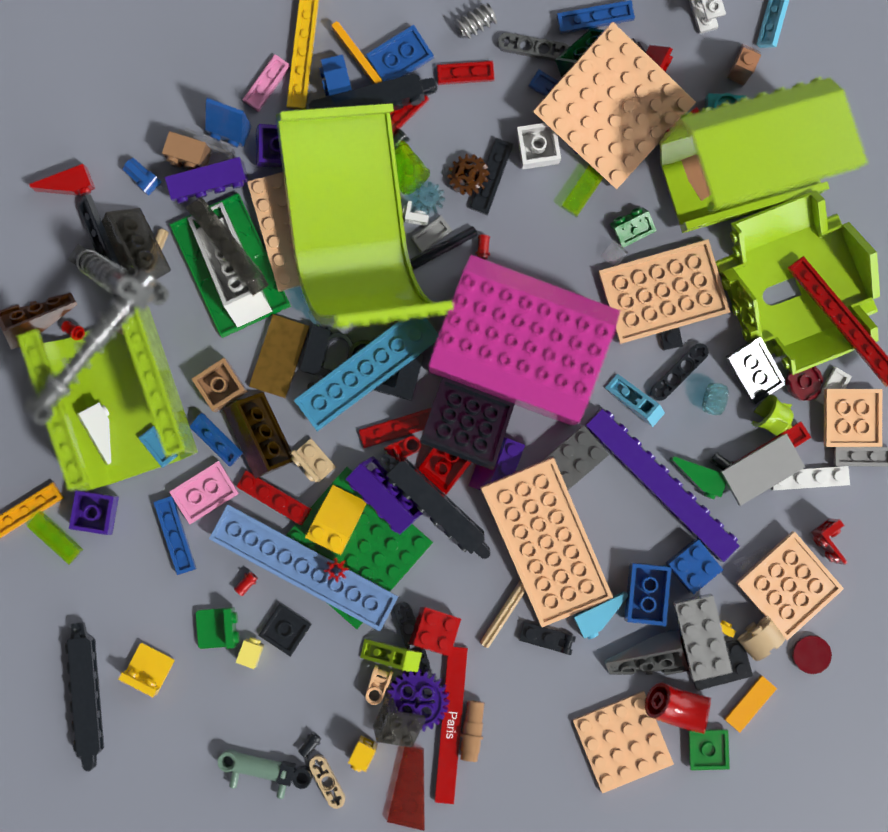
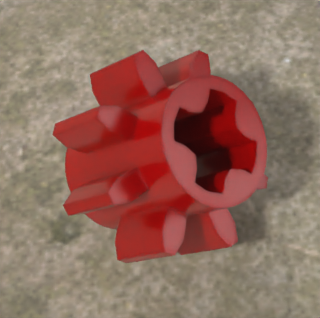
M336 557L333 564L330 561L327 562L330 567L325 569L324 572H329L328 580L334 577L335 581L339 582L340 576L344 579L346 578V575L343 573L348 571L349 568H344L345 560L340 563ZM335 564L338 565V568L342 569V571L339 572L338 575H336L335 572H332V568L335 567Z

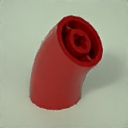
M662 682L655 684L650 689L645 700L646 714L650 718L705 734L711 697L691 693Z

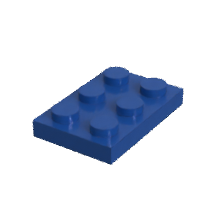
M412 25L366 54L382 82L406 76L434 59L433 53L415 25Z

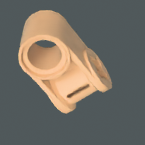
M375 665L366 692L368 703L376 705L382 701L393 671L387 672ZM372 690H377L380 693L378 700L370 698L369 693Z

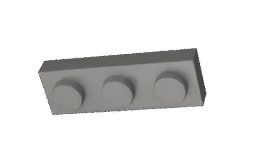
M833 447L834 466L888 467V447Z

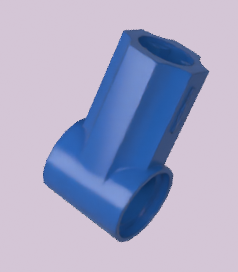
M134 158L124 164L122 170L148 196L162 183L150 170L147 171Z

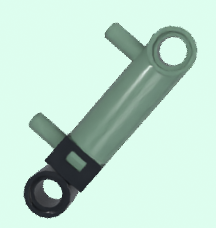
M233 749L225 750L218 758V767L222 771H232L229 783L230 788L237 787L240 773L277 781L279 787L276 797L278 799L284 798L286 787H290L292 782L295 787L304 789L310 785L313 774L308 766H300L295 769L296 763L278 762L238 753ZM230 756L233 759V764H226L224 757ZM298 774H306L308 780L300 781L298 779Z

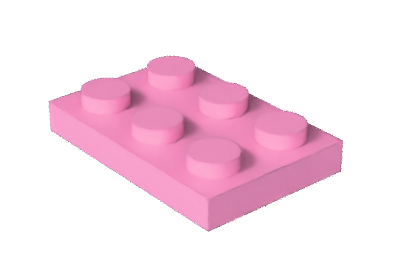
M220 461L170 491L171 496L189 525L240 494Z

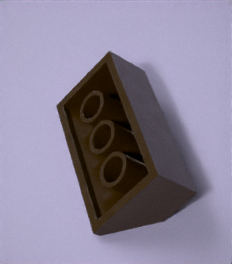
M264 392L235 401L223 409L255 479L293 462L291 459L293 457L291 449Z

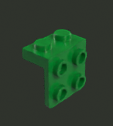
M235 607L205 609L196 612L197 638L200 649L220 647L230 649L237 646L240 638L239 631H236L238 613L235 612Z

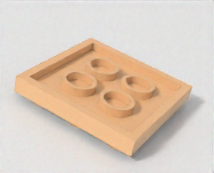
M824 389V447H882V389Z

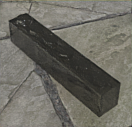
M202 197L186 207L194 222L252 296L269 285L263 273Z

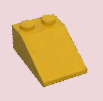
M333 485L305 538L341 555L367 503L363 499Z

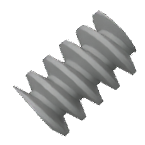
M488 3L487 6L481 4L480 9L474 8V13L471 11L467 12V17L462 15L461 21L458 19L454 20L456 29L463 39L464 36L471 39V32L477 36L478 28L483 32V25L490 28V21L497 24L495 13Z

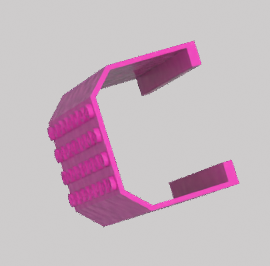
M471 255L455 293L453 309L448 312L429 364V372L509 401L519 407L567 425L574 426L580 422L589 402L616 329L621 310Z

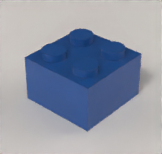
M699 539L691 541L666 562V565L672 567L671 571L691 594H695L723 571V568Z

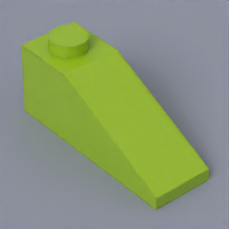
M364 639L360 658L400 670L418 672L422 653Z

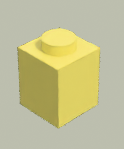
M253 637L245 639L236 663L255 669L264 645L260 644L261 641Z

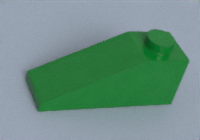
M675 456L670 458V461L699 491L704 493V497L715 500V497H722L726 482L720 472Z

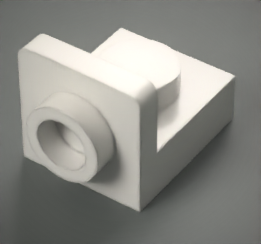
M408 201V204L404 205L402 212L403 217H405V223L427 226L429 215L419 210H415L414 213L411 212L412 201Z

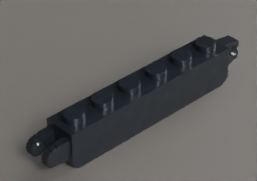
M414 73L312 100L308 110L392 103L394 110H400L403 106L410 104L418 105L425 101L424 96L436 93L438 86L434 78L429 77V79L420 80V77Z
M388 452L381 457L379 462L387 471V480L394 487L398 486L402 489L401 493L408 500L412 499L417 503L415 505L417 509L422 513L426 512L434 525H440L448 538H454L462 551H468L470 554L475 552L483 559L489 558L491 552L490 547L484 542V530L407 458H400L398 460Z
M85 622L71 624L70 639H67V643H65V652L69 658V662H67V673L70 674L68 691L72 694L70 712L73 713L74 719L71 723L72 732H75L73 750L76 752L77 757H81L82 769L89 772L96 767L97 754L104 749L96 640L92 636H88Z

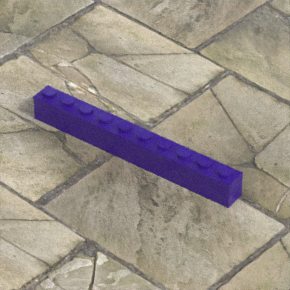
M601 409L585 427L720 562H725L740 547L737 543L738 539L731 532L727 533L723 529L724 525L717 518L714 520L709 515L711 512L704 505L700 506L696 502L697 498L690 491L686 493L681 488L683 484L677 478L672 479L668 475L670 471L663 464L658 465L654 461L656 457L648 450L645 452L640 447L642 443L636 437L631 438L627 434L628 429L621 423L618 425L613 420L615 417L609 410L604 411Z

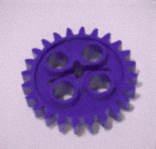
M419 668L417 673L409 671V675L406 671H403L402 677L398 675L396 681L391 683L393 688H389L387 691L392 694L386 698V700L391 701L387 708H393L390 715L396 714L394 721L401 720L400 727L407 724L408 731L412 726L415 732L418 731L419 727L422 728L423 732L426 731L427 726L433 729L434 723L439 725L440 719L445 717L443 712H447L449 709L444 706L450 702V700L445 699L448 697L449 692H443L446 685L440 686L442 679L435 680V673L429 676V670L422 674L421 668ZM404 687H411L413 693H407ZM424 688L431 689L432 694H426ZM416 697H419L420 703H417ZM404 706H410L412 708V712H407L404 709ZM423 707H429L432 713H425Z

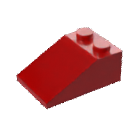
M433 448L418 469L447 495L472 462Z

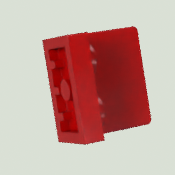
M829 518L811 532L814 536L812 539L817 546H822L825 550V557L831 563L845 565L848 563L829 538L830 536L833 538L841 533L840 529L845 525L840 519Z

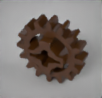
M465 154L464 159L459 156V162L453 161L454 168H449L452 174L448 175V178L451 180L449 184L456 192L463 196L466 192L471 196L472 191L478 194V188L484 189L483 182H488V179L485 177L489 175V171L486 170L488 166L481 157L478 158L475 154L471 158L468 154Z

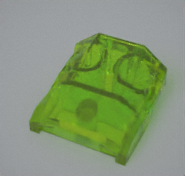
M400 141L399 146L395 150L399 190L404 195H410L418 190L430 177V169L426 168L405 141Z

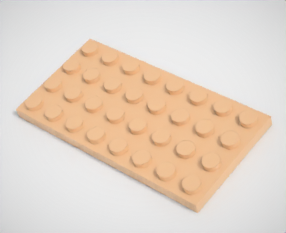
M554 457L481 487L541 627L613 599V595Z

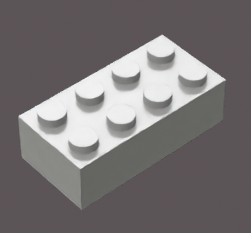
M709 593L674 601L673 605L693 681L733 673L714 595Z

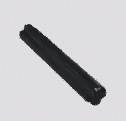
M472 226L410 259L412 269L414 270L476 237L478 233L475 227Z

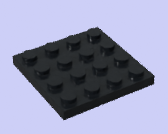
M443 377L419 443L493 470L515 404Z

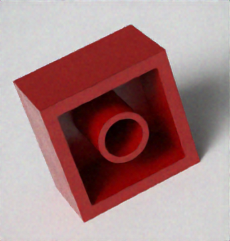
M420 607L409 644L444 656H450L461 618L427 607Z

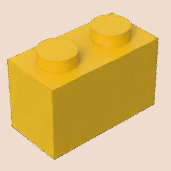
M361 735L348 762L351 764L350 767L358 772L362 770L366 772L377 750L378 743Z

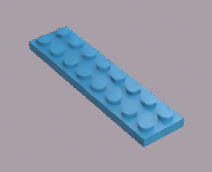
M426 317L400 320L294 401L318 432L434 345L440 335Z

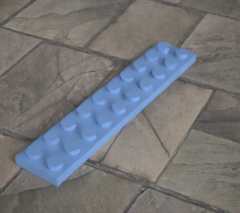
M231 505L226 506L209 538L378 631L382 629L399 597L351 570L344 571L343 574L346 575V578L344 579L340 576L339 582H336L334 577L328 580L330 574L329 572H324V570L330 567L327 564L328 561L332 564L334 561ZM336 564L332 568V572H335L336 575L342 571Z

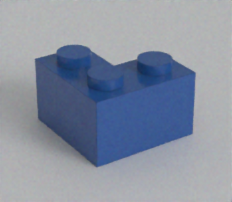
M343 54L321 59L322 66L319 67L321 78L325 77V79H322L325 95L331 96L352 90Z

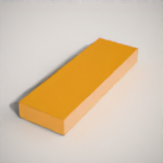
M761 675L724 720L740 733L777 688Z

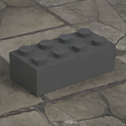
M582 426L542 461L554 457L567 490H569L609 454L589 430Z

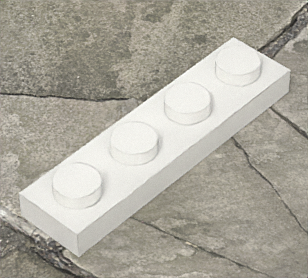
M849 467L802 469L773 486L772 490L850 485Z

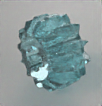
M432 182L428 183V187L422 183V190L419 188L415 189L417 194L413 195V199L418 201L414 203V206H420L419 211L426 209L427 215L430 214L431 209L436 214V207L443 208L440 202H445V197L442 196L444 190L438 191V184L433 188ZM426 195L433 196L431 202L425 201Z
M709 383L702 399L703 411L711 415H721L729 399L728 387L720 383Z

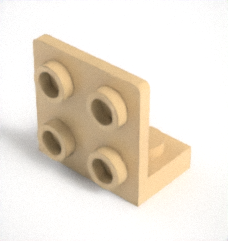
M312 438L297 451H291L293 455L291 459L298 467L303 466L306 470L304 474L310 481L320 482L336 468Z

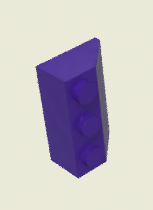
M504 437L494 469L491 470L476 464L469 486L482 491V486L515 473L525 445Z

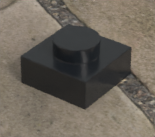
M680 328L660 333L663 351L683 347Z

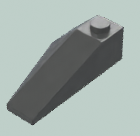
M679 630L657 634L605 660L610 675H633L636 671H644L646 675H652L653 671H664V675H671L690 671Z

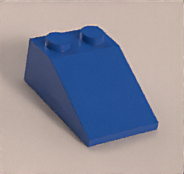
M207 98L205 130L210 135L209 137L216 141H220V139L227 141L228 145L238 148V146L244 148L252 127L244 111Z

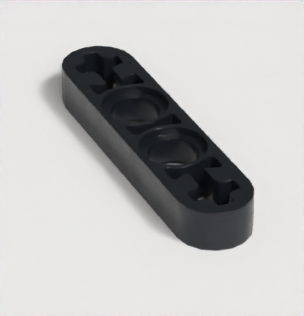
M702 343L694 345L651 388L650 395L655 401L665 400L707 358L709 354L707 346ZM702 348L703 357L701 355L695 359L697 361L695 364L694 360L688 357V355L690 354L693 357L697 353L695 349ZM687 360L691 363L689 371H684L681 368L682 361ZM670 374H675L678 377V382L674 385L668 382ZM664 381L665 385L671 388V390L669 391L668 388H666L662 392V394L664 395L663 397H656L655 394L657 392L655 389H661L664 386V384H661V382Z
M400 602L395 607V615L407 649H410L409 642L412 634H406L404 626L406 624L415 625L416 619L410 604ZM401 605L409 609L406 615L407 618L411 616L412 620H406L401 623L400 620H404L403 614L398 613ZM421 648L419 652L425 656L421 657V661L427 664L424 667V671H422V674H424L426 670L430 669V662L426 650Z

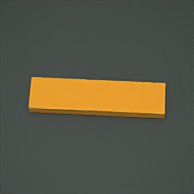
M334 22L331 25L333 32L371 83L382 82V79L340 23Z
M55 482L50 483L0 515V539L64 499Z

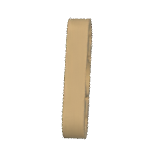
M323 755L313 756L309 767L330 807L334 809L341 808L345 803L346 796L334 772ZM315 760L323 762L321 766L323 771L328 770V772H324L320 777L318 776L321 773L319 767H314ZM326 776L331 777L333 780V784L330 787L322 784V779ZM335 786L337 787L334 790L336 796H341L340 803L332 801L334 797L332 792L327 793V791H331Z

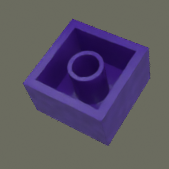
M75 490L69 529L113 535L119 496Z

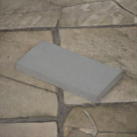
M783 434L720 471L737 504L741 506L802 470L805 466L788 435Z

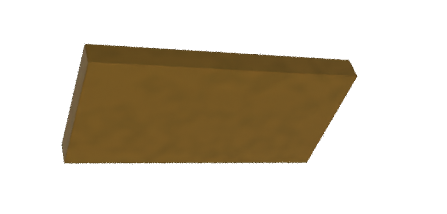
M273 314L249 387L286 399L310 326Z

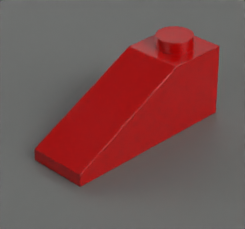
M84 164L29 184L30 188L36 192L77 196L88 195L91 193V190L95 189L89 170Z

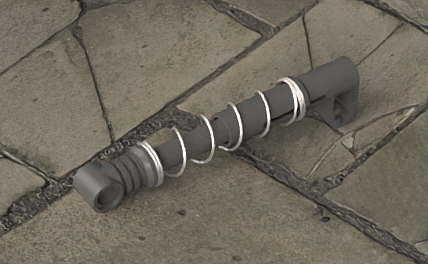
M77 244L67 259L90 279H93L108 291L118 293L144 311L156 295V293L128 276L123 268L99 255L97 252L87 250Z
M141 268L133 279L150 290L153 288L152 291L156 293L151 300L153 304H164L169 297L168 289ZM121 295L115 296L111 300L113 304L105 313H100L101 318L94 327L88 328V334L83 339L85 343L75 344L76 354L71 359L63 358L65 367L59 374L51 373L46 379V389L42 388L43 393L39 392V397L34 396L26 401L24 411L37 424H44L51 419L53 414L52 406L55 407V402L58 403L60 401L58 398L62 399V397L70 394L69 384L71 381L79 383L76 375L83 367L91 368L88 362L95 352L103 353V348L109 340L116 338L115 333L123 323H128L127 318L134 316L136 313L135 309L137 308L136 305Z

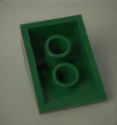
M589 29L555 59L561 78L604 31L603 29Z

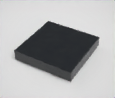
M279 603L258 636L291 657L312 623L282 603Z

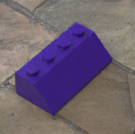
M240 157L165 177L170 198L173 202L177 201V204L189 201L188 198L194 196L196 199L206 197L209 192L221 193L226 191L225 188L233 186V189L244 186V183L248 182L245 164Z
M372 456L360 463L346 480L353 490L359 492L363 501L371 505L380 518L387 521L390 529L400 535L423 513L415 506L417 503L403 496L401 493L402 489L398 486L394 487L387 480V471Z

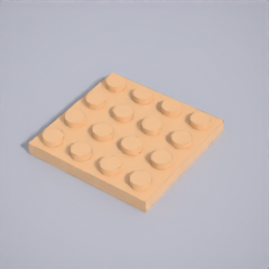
M794 531L788 534L736 582L764 616L768 615L785 637V640L791 638L844 589Z
M644 691L572 719L602 794L674 765L657 721L646 714L645 700L647 696Z

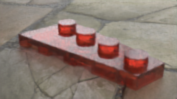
M405 744L387 822L425 831L424 748Z

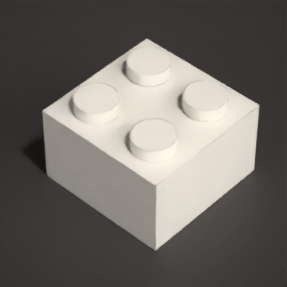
M540 123L517 127L516 136L522 170L560 163L561 155L558 136L548 125Z

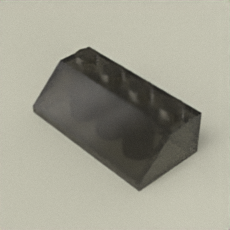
M141 208L105 213L102 219L103 226L119 265L127 272L128 276L134 278L141 268L156 280L170 272L171 269Z

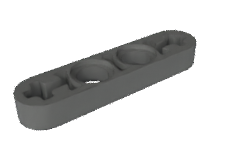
M503 33L498 39V47L503 52L555 61L560 56L559 51L561 49L565 51L570 47L562 42L512 33ZM509 39L510 43L515 44V40H518L517 49L514 48V44H508V46H504V43L501 41ZM523 41L528 42L530 49L522 50L520 43ZM540 45H547L549 51L546 54H542L538 48ZM552 46L555 47L554 51H558L554 52L553 55H551Z

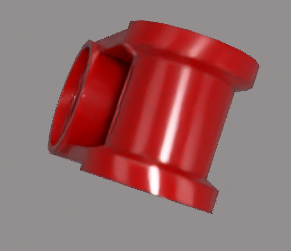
M410 436L392 443L383 449L399 460L420 451L422 444L419 443V438ZM412 439L416 440L418 444L415 450H410L407 446L408 442Z

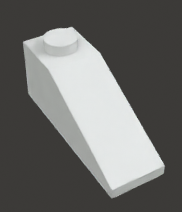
M97 403L79 413L77 417L105 465L111 463L110 429L107 417L110 414L105 405L101 406L100 403Z

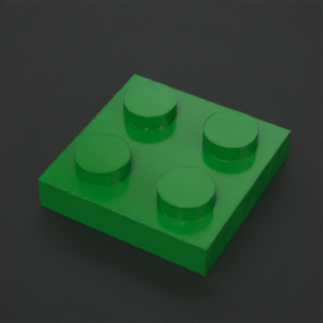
M706 729L705 734L688 730L689 769L691 771L730 770L729 733L727 729Z

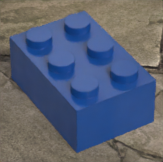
M630 562L627 585L628 597L626 598L624 617L626 622L666 626L672 567Z

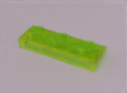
M589 165L561 207L577 217L603 180V177Z
M42 511L38 512L26 526L68 565L72 564L83 551V548Z

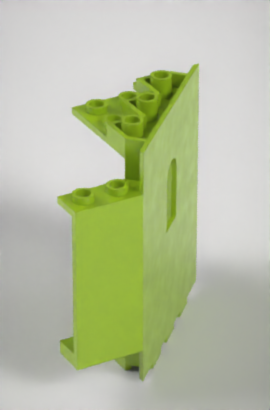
M817 190L731 223L732 232H730V237L734 242V247H732L734 254L715 262L722 279L723 289L727 291L730 298L732 311L739 320L745 341L748 342L757 335L760 336L769 353H775L777 358L780 357L784 368L789 369L793 375L855 351L796 279L795 281L801 293L800 296L777 305H768L763 300L765 289L794 278L789 272L788 267L803 256L876 342L879 341L878 326L869 317V315L878 312L873 299L880 297L877 251L850 222L842 224L838 214L827 217L825 199Z

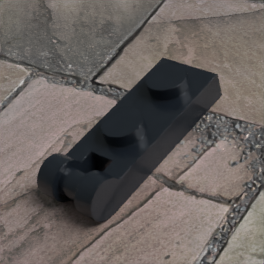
M525 621L519 641L567 655L572 654V643L576 640L574 635ZM560 638L565 639L564 646L558 645Z

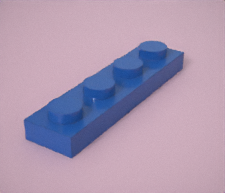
M632 0L557 13L560 34L607 26L611 22L618 24L634 21L635 19Z
M170 496L153 502L176 574L180 575L197 569L175 500Z

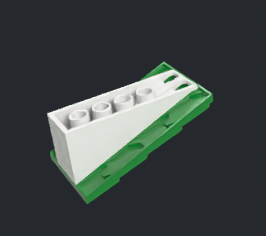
M239 193L170 224L222 338L291 307L285 291L278 292L269 257Z

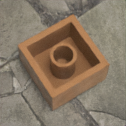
M169 131L162 154L170 162L171 166L181 168V166L187 167L189 171L207 166L212 151L206 142Z
M225 358L192 378V381L213 412H218L248 392Z

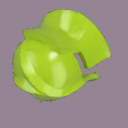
M769 395L754 410V413L765 419L761 422L753 421L751 424L755 427L765 428L777 436L792 428L791 423L794 418V413L790 409L792 405L780 402L775 395Z

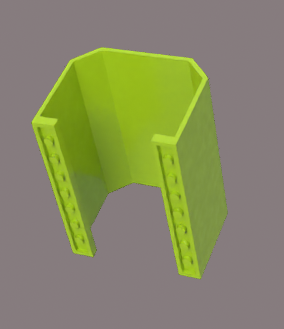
M817 77L807 84L799 82L792 85V88L789 89L781 87L774 90V93L771 94L763 92L757 94L753 99L745 97L737 100L735 104L730 105L727 102L719 105L717 109L711 110L709 107L700 110L695 115L687 113L680 116V119L675 122L673 127L669 128V132L665 133V136L660 140V165L682 233L766 210L815 190L820 194L824 193L830 188L828 182L821 183V179L860 169L868 162L844 89L831 77L825 79ZM695 154L699 157L711 194L702 201L691 186L681 161Z
M137 306L134 316H129L127 318L128 323H123L122 325L125 335L116 332V338L109 340L103 348V353L95 352L88 361L91 368L83 367L76 375L79 383L71 381L69 384L70 394L62 397V399L58 398L60 401L58 403L55 402V407L52 406L53 414L46 424L68 490L88 491L160 468V464L139 440V437L152 426H155L165 456L178 454V457L169 464L198 453L149 306H147L145 311ZM39 330L17 336L38 397L39 392L43 393L42 388L46 389V379L51 373L59 374L65 367L63 358L71 359L76 354L75 344L85 343L83 339L88 334V331L85 332L81 340H74L69 337L43 343ZM97 403H100L101 406L105 405L110 414L107 416L109 419L111 463L105 465L77 417L79 413Z

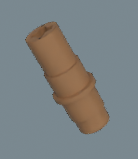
M467 700L463 733H460V737H462L460 760L478 762L481 740L484 737L482 736L484 702Z

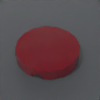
M816 366L794 375L789 370L786 377V386L789 393L795 399L809 401L821 393L823 377Z
M808 635L800 638L795 643L792 658L795 665L801 671L814 675L828 668L831 663L832 652L824 639Z

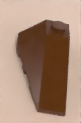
M72 293L50 297L46 302L37 303V301H32L29 306L20 307L18 304L1 310L0 327L11 350L21 347L17 336L34 330H39L41 334L73 309L77 302Z

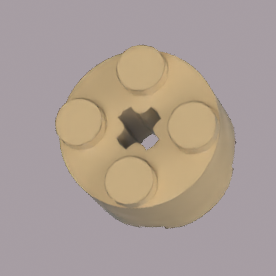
M768 615L763 617L757 624L755 622L749 624L745 628L747 632L737 638L755 661L766 658L771 654L769 651L773 648L777 650L785 641V637Z

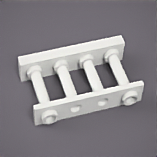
M689 0L699 34L718 29L719 26L716 18L726 15L722 0Z

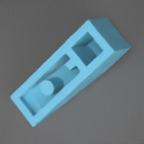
M616 374L605 387L607 391L652 427L665 414L659 403L619 374Z
M623 591L613 596L611 600L573 615L584 639L588 638L589 640L599 635L598 632L605 627L628 597L627 592Z

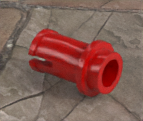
M489 235L478 236V249L475 252L478 258L487 260L488 256H490Z
M64 321L61 325V330L69 334L74 340H81L85 335L83 327L76 326L70 321Z
M251 571L245 573V577L234 587V590L240 596H244L249 588L257 583L258 577Z

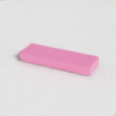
M274 54L243 98V102L259 112L291 65Z

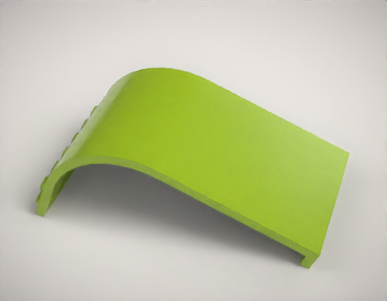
M393 103L285 111L276 114L291 236L300 285L306 303L314 318L322 325H332V329L351 327L350 323H352V326L368 325L370 320L371 323H384L409 318L447 314V310L453 309V301L434 302L423 293L410 263L405 238L390 113L394 111Z

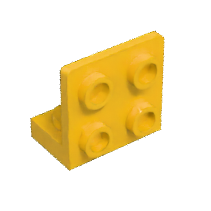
M140 643L129 666L121 673L118 680L153 698L161 689L175 659L144 643Z

